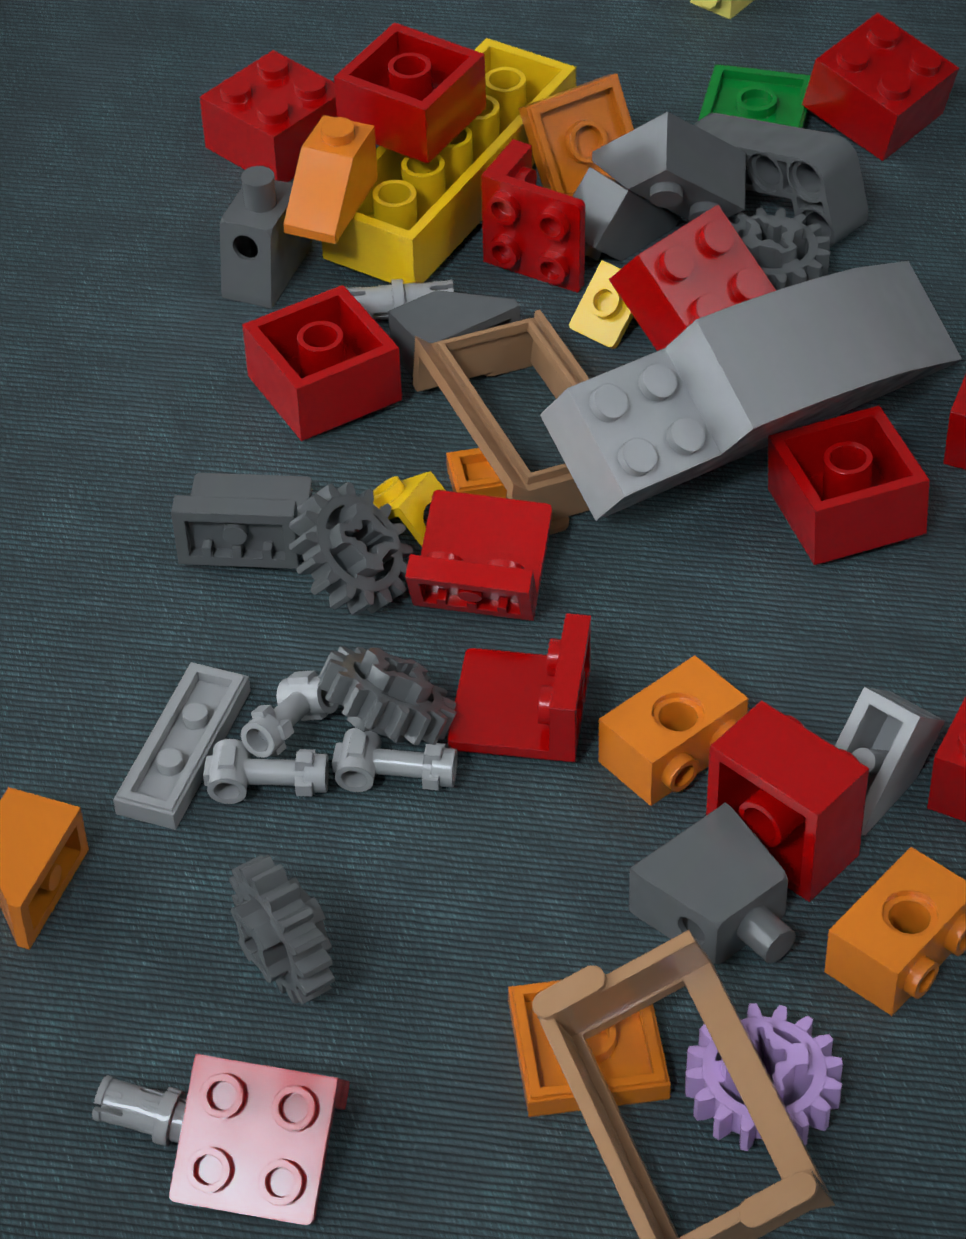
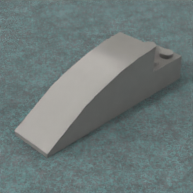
M909 261L853 268L776 290L696 319L666 348L567 388L540 416L595 521L760 450L768 446L769 435L833 418L952 366L962 360L911 264Z

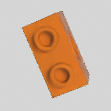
M694 655L599 718L598 762L647 804L652 806L671 792H679L685 789L697 774L709 767L710 745L748 712V697Z
M910 847L829 929L824 972L891 1016L911 996L915 999L921 998L937 977L939 966L951 953L960 956L966 951V880L913 847Z

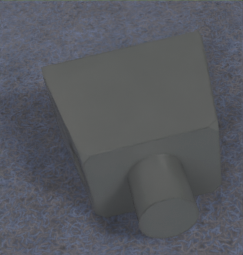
M253 166L244 170L241 174L242 188L221 218L222 298L272 309L311 249L312 240L284 233L283 224L293 184L275 180L274 172L268 167Z
M726 802L630 868L629 911L670 939L690 930L713 964L723 963L746 945L764 961L771 964L781 959L789 951L796 937L795 931L781 920L786 911L788 878L785 870L735 810Z

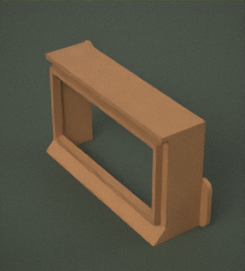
M541 310L535 311L534 318L508 323L431 344L415 336L414 388L418 392L439 386L507 489L506 498L550 504L553 516L549 535L566 530L569 526L568 516L589 511L565 463L530 472L468 379L480 375L496 376L533 366L556 399L567 388L588 380L589 377Z
M690 930L608 974H605L598 966H587L544 989L534 997L532 1003L533 1011L541 1023L639 1239H758L810 1210L835 1206L711 959ZM686 986L782 1180L745 1199L740 1206L679 1238L589 1047L587 1039Z

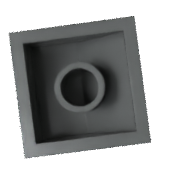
M670 112L658 116L592 152V162L627 190L650 200L655 206L666 208L690 220V222L717 204L727 218L745 210L746 152Z

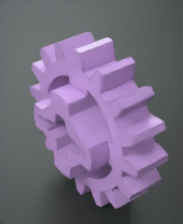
M756 1003L749 1004L747 1018L741 1020L804 1145H806L809 1125L815 1129L825 1131L829 1127L830 1110L839 1108L842 1090V1058L831 1056L833 1038L830 1034L812 1038L813 1019L809 1016L800 1019L794 1025L787 1021V1009L785 1006L779 1005L772 1017H762ZM704 1024L699 1029V1046H689L687 1051L686 1097L694 1098L693 1116L697 1121L714 1117V1138L720 1140L733 1131L740 1134V1150L748 1151L755 1139L762 1138Z

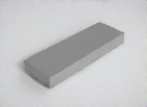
M193 662L189 664L113 799L116 815L174 830L177 829L204 779L206 756L212 755L214 745L226 738L251 692L249 676Z

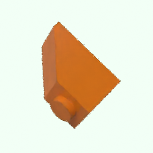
M322 116L301 147L283 224L284 233L331 244L337 243L378 180L375 127L373 125L354 122L343 117Z
M8 787L0 800V907L17 946L30 950L87 854L89 847L81 807Z

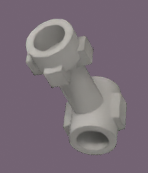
M315 670L294 672L288 678L283 679L277 688L278 706L274 709L272 705H259L251 712L253 719L241 730L242 743L251 754L261 758L278 756L286 749L285 740L294 733L293 726L298 721L322 720L328 714L336 711L339 704L326 700L325 697L328 692L318 688L320 678H318L319 676Z
M356 727L345 732L343 742L336 743L332 759V771L335 773L337 784L348 791L363 792L369 790L373 785L375 774L422 778V789L439 791V788L442 789V787L454 788L458 751L454 748H445V744H426L425 752L381 749L382 740L377 733L372 731L363 732Z
M224 739L214 745L212 755L206 756L203 774L204 785L208 786L207 792L209 796L220 803L234 804L242 801L246 797L248 785L295 786L296 796L312 797L315 793H327L328 754L316 753V750L299 749L296 752V760L251 759L252 754L245 748L242 741Z

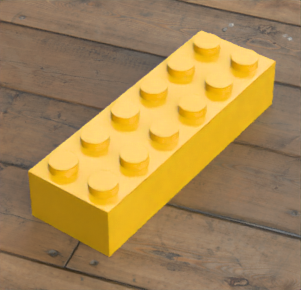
M486 38L475 49V51L485 54L486 108L428 164L378 146L376 148L378 180L337 243L331 244L322 241L323 259L389 283L394 279H402L403 284L424 283L482 221L481 175L512 139L529 144L518 108L576 87V67ZM532 154V166H533V164L535 163V160H534V157H533V154Z

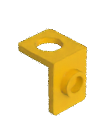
M601 260L569 323V327L573 331L610 349H616L633 315L609 281V278L618 272L620 268Z
M431 471L404 480L394 476L381 483L373 491V504L380 508L388 503L392 507L388 519L399 517L422 547L426 530L423 518L424 510L431 503L434 491L446 490Z

